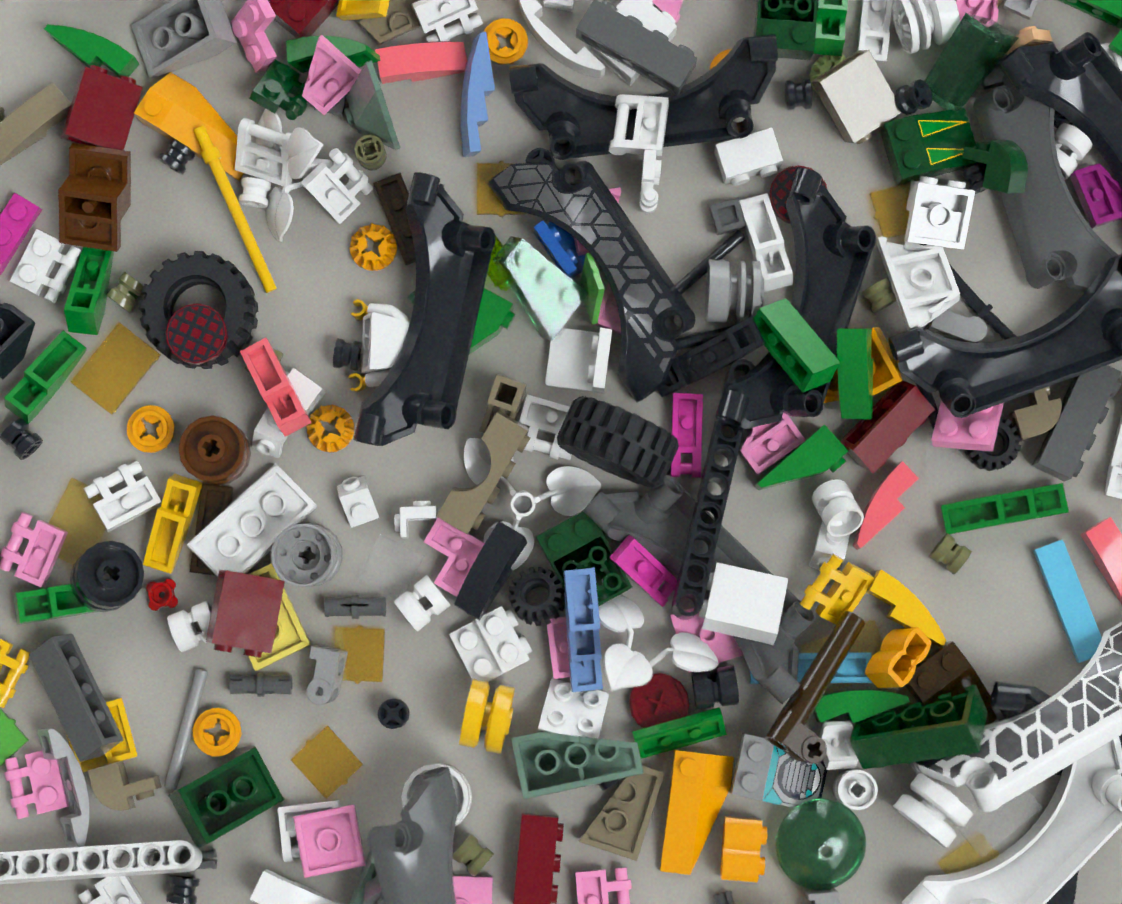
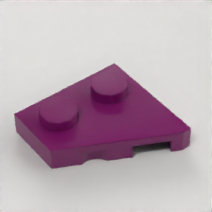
M1100 163L1072 172L1070 179L1091 228L1122 219V189L1118 181L1112 179L1110 173Z

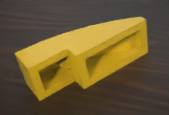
M178 474L168 478L161 507L156 512L143 565L169 574L173 573L194 515L203 482Z
M882 569L876 571L874 575L875 580L867 590V593L891 606L886 617L904 628L919 627L930 639L931 643L938 647L944 646L946 639L937 622L922 602L897 579Z

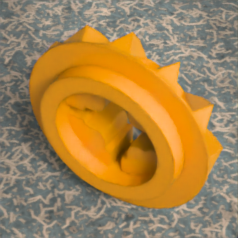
M503 18L491 22L485 28L484 32L487 34L490 60L501 66L503 64L513 65L515 61L523 58L528 48V36L520 23L512 19ZM497 36L503 39L511 36L510 44L512 49L504 46L498 50L500 41Z
M371 223L370 225L360 227L352 236L349 249L353 260L358 266L365 270L378 271L392 263L397 253V243L393 233L384 225ZM367 237L370 240L372 239L374 243L382 241L378 246L380 257L374 254L373 251L365 252L368 248Z
M333 404L320 406L310 415L312 423L306 426L308 438L319 450L337 452L344 449L351 442L354 435V422L344 408ZM338 418L335 428L341 435L329 433L323 438L325 428L320 423L321 420L332 423L333 420L335 421Z
M153 405L144 406L136 410L129 418L127 436L131 444L138 450L156 453L167 448L174 438L175 424L171 415L163 408ZM144 420L152 425L160 423L156 428L157 435L159 436L158 439L150 434L144 436V433L147 431Z
M211 708L204 711L197 718L193 727L195 744L203 753L210 756L229 754L238 746L242 736L240 721L233 712L224 708ZM220 719L221 729L230 732V734L220 736L216 745L215 735L205 732V729L216 728Z

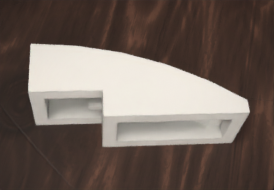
M768 194L740 200L746 222L745 230L754 261H760L764 292L793 285V272L784 249V240Z
M268 869L263 871L250 900L258 904H342L297 881L293 882Z

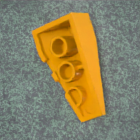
M172 72L149 88L134 111L138 120L169 140L172 138L183 144L201 159H203L201 155L203 150L194 129L205 126L213 146L218 147L222 156L220 161L225 173L240 181L244 173L235 170L238 136L199 90Z
M676 749L673 751L660 871L691 874L731 788L733 756Z

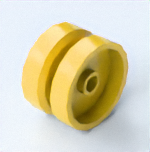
M473 679L462 722L459 745L475 748L479 743L483 730L486 731L485 750L501 754L505 736L509 734L514 707H512L514 687L499 685L495 690L493 702H488L490 693L489 683Z

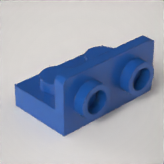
M544 220L534 226V235L567 282L583 271L585 255L578 256L574 238L570 233L552 222L546 224Z

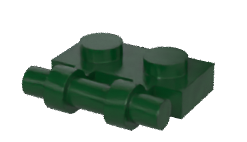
M276 59L253 89L249 98L274 114L279 108L285 110V115L289 120H295L297 116H301L307 109L306 103L308 102L302 96L305 83L302 84L298 81L301 74Z

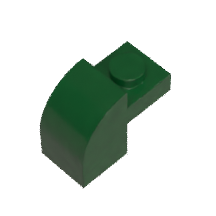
M991 140V143L977 141L976 146H964L962 158L987 164L983 188L1007 194L1024 193L1028 163L1023 150L1011 140Z

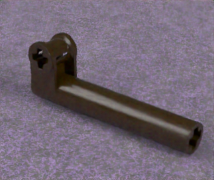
M850 611L843 613L799 682L801 684L800 687L788 699L765 736L767 741L796 761L817 764L825 758L827 753L824 740L805 725L865 626V621Z

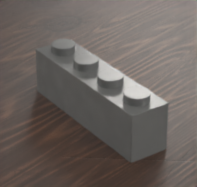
M593 0L576 28V38L678 96L696 67L697 57L694 56V52L684 45L676 46L669 42V38L658 30H653L652 32L643 27V23L636 17L631 15L626 17L617 12L618 9L610 2Z
M1106 365L1073 377L1062 401L1060 418L1055 426L1048 431L1032 465L1033 467L1064 482L1072 479V476L1075 478L1078 476L1084 464V461L1080 459L1085 450H1090L1096 439L1093 431L1097 423L1102 424L1108 413L1109 408L1105 407L1109 397L1113 398L1120 388L1121 381L1118 378L1121 371Z
M73 633L50 637L29 654L79 762L101 757L124 740Z

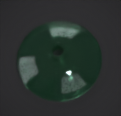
M829 799L810 800L796 806L782 820L775 840L776 856L782 870L796 884L812 890L832 889L848 881L861 866L866 852L865 831L858 817L845 805ZM824 846H830L829 853L821 854V849Z

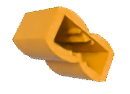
M919 627L891 630L883 639L880 651L875 653L868 661L865 675L877 688L905 686L913 677L916 664L920 663L927 656L931 647L930 639Z
M724 816L720 863L721 880L758 882L759 875L764 876L765 857H760L761 844L766 845L767 826H762L761 819Z

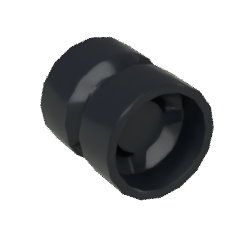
M734 665L717 667L715 672L712 673L711 671L691 672L693 695L697 710L713 708L715 703L718 702L722 707L739 704L738 684Z

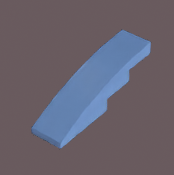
M480 32L473 39L465 68L461 95L460 123L463 157H472L481 152L478 126H482L488 121L485 96H489L495 91L486 32Z
M595 568L564 571V594L571 692L603 689L599 629L601 628Z

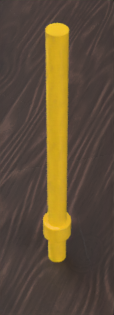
M205 126L194 129V132L203 150L201 152L205 164H209L265 292H272L277 287L221 164L220 159L222 156L218 147L213 146Z

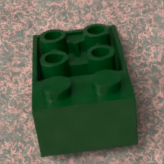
M757 0L754 36L775 34L778 58L811 60L815 48L818 0Z
M583 510L535 536L563 588L564 571L595 568L598 606L633 588L624 571L609 558L614 552L602 530Z

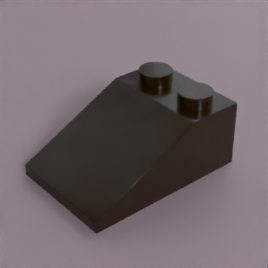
M953 641L946 642L944 646H940L918 663L913 677L905 685L916 701L921 702L922 706L938 702V696L951 692L952 697L966 693L965 687L976 684L988 712L985 725H989L998 719L991 707L990 693L972 665Z

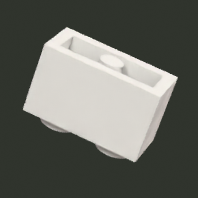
M773 128L752 133L745 138H736L716 144L714 149L724 185L732 183L733 186L741 185L750 180L749 177L758 174L761 177L773 175L778 172L777 169L781 167L783 162Z

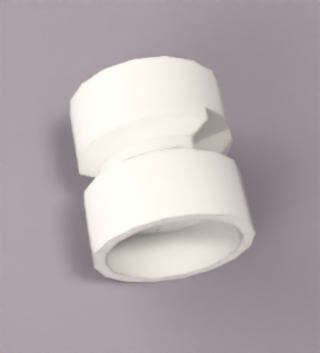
M1063 123L1055 131L1054 137L1061 172L1064 180H1066L1077 167L1076 160H1082L1093 144L1081 130L1070 124Z
M838 479L827 481L813 492L812 502L821 516L828 533L832 536L841 537L849 535L862 525L864 520L863 512L844 481Z
M427 575L414 585L413 592L406 591L394 600L398 609L417 632L431 622L430 616L432 614L438 616L451 606ZM424 596L430 601L425 608L419 602V599Z
M209 601L192 606L189 613L182 610L167 617L171 634L181 652L197 647L200 640L207 643L206 637L212 611V605ZM198 621L200 630L196 629L194 622Z
M843 770L836 776L833 782L835 798L839 803L850 809H866L874 803L877 797L878 788L876 781L872 775L863 770Z

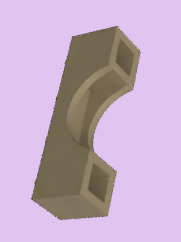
M498 410L481 438L488 447L491 456V468L488 476L480 484L470 488L453 487L436 517L465 534H468L471 528L477 530L486 516L481 513L486 502L492 505L501 490L496 487L501 476L507 479L516 464L511 461L516 451L522 453L531 437L527 436L526 433L529 428Z

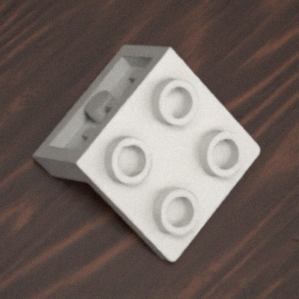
M554 327L550 343L546 386L604 393L612 329L600 328V333Z
M554 678L551 679L537 733L547 732L599 739L609 694L599 690L571 692V683Z

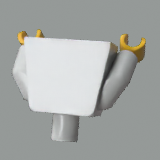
M356 299L353 301V304L358 307L362 306L363 309L360 313L350 314L356 320H363L361 373H366V375L352 373L348 378L358 377L360 379L358 387L350 388L352 391L360 392L366 388V385L369 388L379 386L388 375L401 351L410 322L408 316L393 305L371 303L367 306L362 300Z

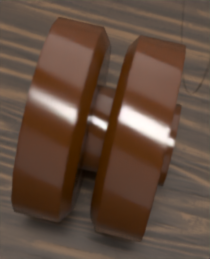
M213 415L201 417L189 424L181 435L178 448L180 460L187 472L197 479L213 485L228 484L239 478L248 467L251 456L249 440L244 432L226 418ZM214 447H218L220 449L217 455L214 453L212 455V449Z

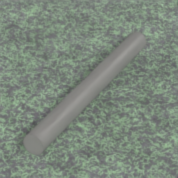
M196 669L165 783L166 788L177 789L205 686L207 671Z

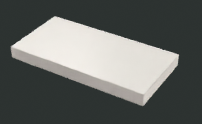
M275 463L194 537L187 546L217 577L219 570L246 574L272 550L275 539L284 529L294 524H300L317 508V505Z

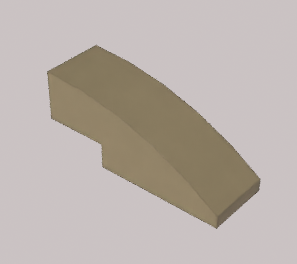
M51 83L28 99L0 123V165L47 136L48 129L67 118L71 102L54 83Z

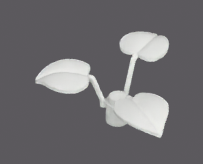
M265 108L258 125L282 133V125L277 113L274 114ZM295 128L287 145L289 156L288 172L293 179H305L321 162L329 169L333 166L332 161L329 159L315 158L323 144L304 128ZM256 137V144L281 152L282 147L279 144ZM301 182L290 184L287 187H283V189L274 187L268 197L269 202L266 208L267 223L273 236L280 242H283V236L288 230L293 217L294 206L289 192L293 189L304 187Z
M469 438L464 448V464L468 476L476 485L480 484L488 476L491 468V456L488 447L481 438ZM572 466L556 468L546 479L550 491L533 497L528 491L516 492L507 479L501 476L500 481L513 496L511 508L516 517L513 525L507 521L500 522L524 535L527 541L526 546L512 565V571L528 559L534 547V537L531 530L526 527H518L521 518L530 515L534 511L535 503L551 497V505L554 510L564 516H573L584 510L601 488V483L592 474ZM498 522L488 528L484 536V543Z
M618 595L598 606L600 623L604 627L614 632L627 631L626 646L623 644L612 645L607 649L604 656L605 675L611 691L625 687H638L648 683L653 674L652 667L668 654H672V661L677 667L686 671H710L719 665L717 657L708 644L704 643L700 637L685 632L675 634L670 640L671 647L666 648L648 662L643 654L631 650L634 634L632 628H640L644 623L643 613L637 604L624 596Z

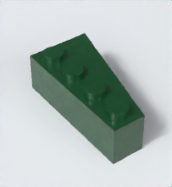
M976 684L965 687L966 693L954 697L949 692L938 696L939 701L922 706L921 702L909 705L900 714H896L892 710L856 722L850 743L862 769L882 768L903 763L910 764L931 759L938 760L944 757L970 755L980 752L988 712Z

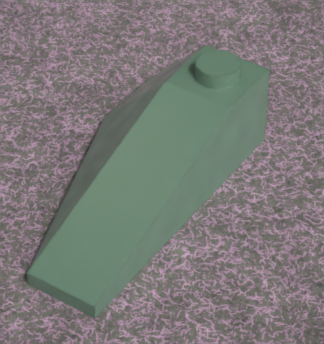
M366 62L346 97L349 107L344 108L349 125L355 124L359 133L377 136L384 145L394 150L400 149L373 62Z
M547 732L511 738L523 799H531L644 774L638 743Z

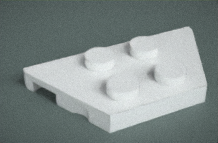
M887 237L877 238V246L907 331L917 327H924L959 301L960 292L943 247L920 245L907 241L902 245L887 242Z

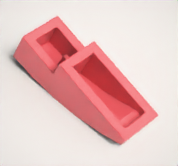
M464 42L417 43L375 49V52L380 55V61L377 63L382 84L408 79L415 82L465 73L467 64Z
M267 337L241 350L240 353L283 435L286 437L312 423Z
M903 461L897 464L883 479L869 500L863 512V523L857 529L853 546L857 550L861 549L905 509L897 498L919 478Z
M1109 517L1081 533L1080 536L1095 557L1094 562L1122 604V534L1113 519Z

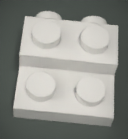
M920 176V181L911 180L906 210L910 212L904 240L913 243L964 249L975 191L965 188L966 182L948 180V185L937 184L938 178Z
M503 606L483 615L480 621L476 619L449 634L472 680L489 682L530 660L527 654L533 651L525 636L519 638L513 627L519 624L511 609L505 611Z

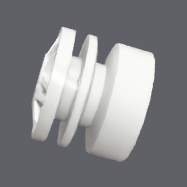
M892 0L894 26L900 42L908 54L918 52L919 47L923 50L929 49L931 37L937 45L950 43L960 38V17L955 0Z

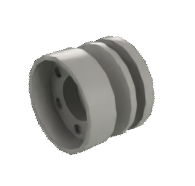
M709 259L705 297L706 322L726 323L729 310H735L737 323L743 321L744 310H748V318H754L758 309L763 307L764 278L761 273L760 261H752L750 274H746V263L740 260L737 273L731 274L728 260Z
M294 524L284 529L275 539L271 550L272 565L277 575L287 584L296 587L319 586L330 581L339 571L343 559L342 546L337 536L328 528L317 524ZM311 548V552L316 553V558L310 559L309 562L308 558L304 557V551H309Z

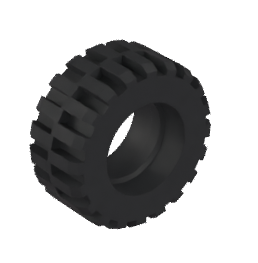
M194 251V255L189 256L184 252L177 254L178 259L175 261H171L168 258L162 262L164 268L159 272L155 269L149 275L152 278L149 285L144 284L141 291L145 296L144 300L139 301V310L143 315L140 318V322L147 332L146 337L168 359L176 364L180 363L187 368L195 369L196 367H201L203 369H212L214 364L222 366L229 363L228 358L233 355L238 357L241 354V347L245 343L249 345L253 338L251 335L252 329L257 328L258 320L256 313L259 311L252 286L234 264L229 260H223L221 256L214 253L206 255L204 251ZM206 284L218 289L225 298L226 313L223 320L226 323L228 339L224 350L216 359L204 364L194 365L182 361L173 354L167 344L166 329L170 318L173 316V308L178 297L190 287Z
M579 396L572 401L557 435L559 447L569 454L610 474L651 488H657L663 484L679 447L678 439L664 428L655 425V423L618 406L616 407L610 403L586 396Z

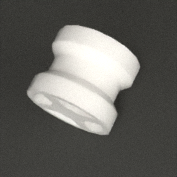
M242 178L243 194L239 196L238 202L245 206L267 208L269 201L266 195L271 189V183L258 178Z

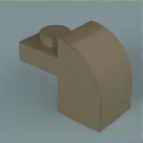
M497 374L479 431L485 433L498 410L516 420L527 385Z
M1049 386L1027 394L1030 403L1029 407L1014 410L1008 414L1009 419L1012 421L1011 425L1013 427L1016 425L1018 428L1016 433L1021 436V441L1046 433L1058 422L1062 410L1061 398L1049 401Z
M123 761L88 770L91 786L96 798L104 806L113 810L123 811L136 808L133 799L134 795L137 801L155 796L153 790L162 787L159 776L129 784Z

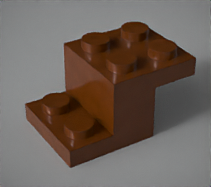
M78 143L71 144L69 147V176L58 189L59 243L118 252L121 247V219L131 206V151Z

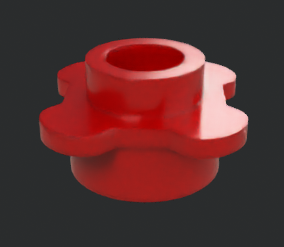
M166 579L164 582L158 583L151 581L147 584L146 590L150 600L148 605L151 610L158 611L161 607L167 606L175 608L178 605V598L175 597L174 592L176 587L174 580ZM161 592L165 593L163 598L160 597Z

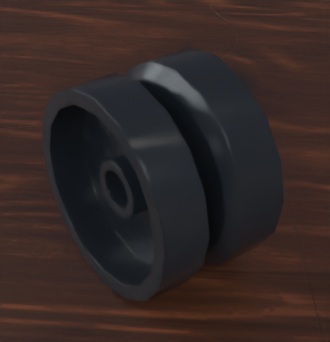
M115 541L100 542L80 555L73 565L70 576L72 592L78 601L90 610L99 612L117 610L134 599L142 588L144 569L137 553L124 543ZM106 573L110 576L109 581L103 578V575Z

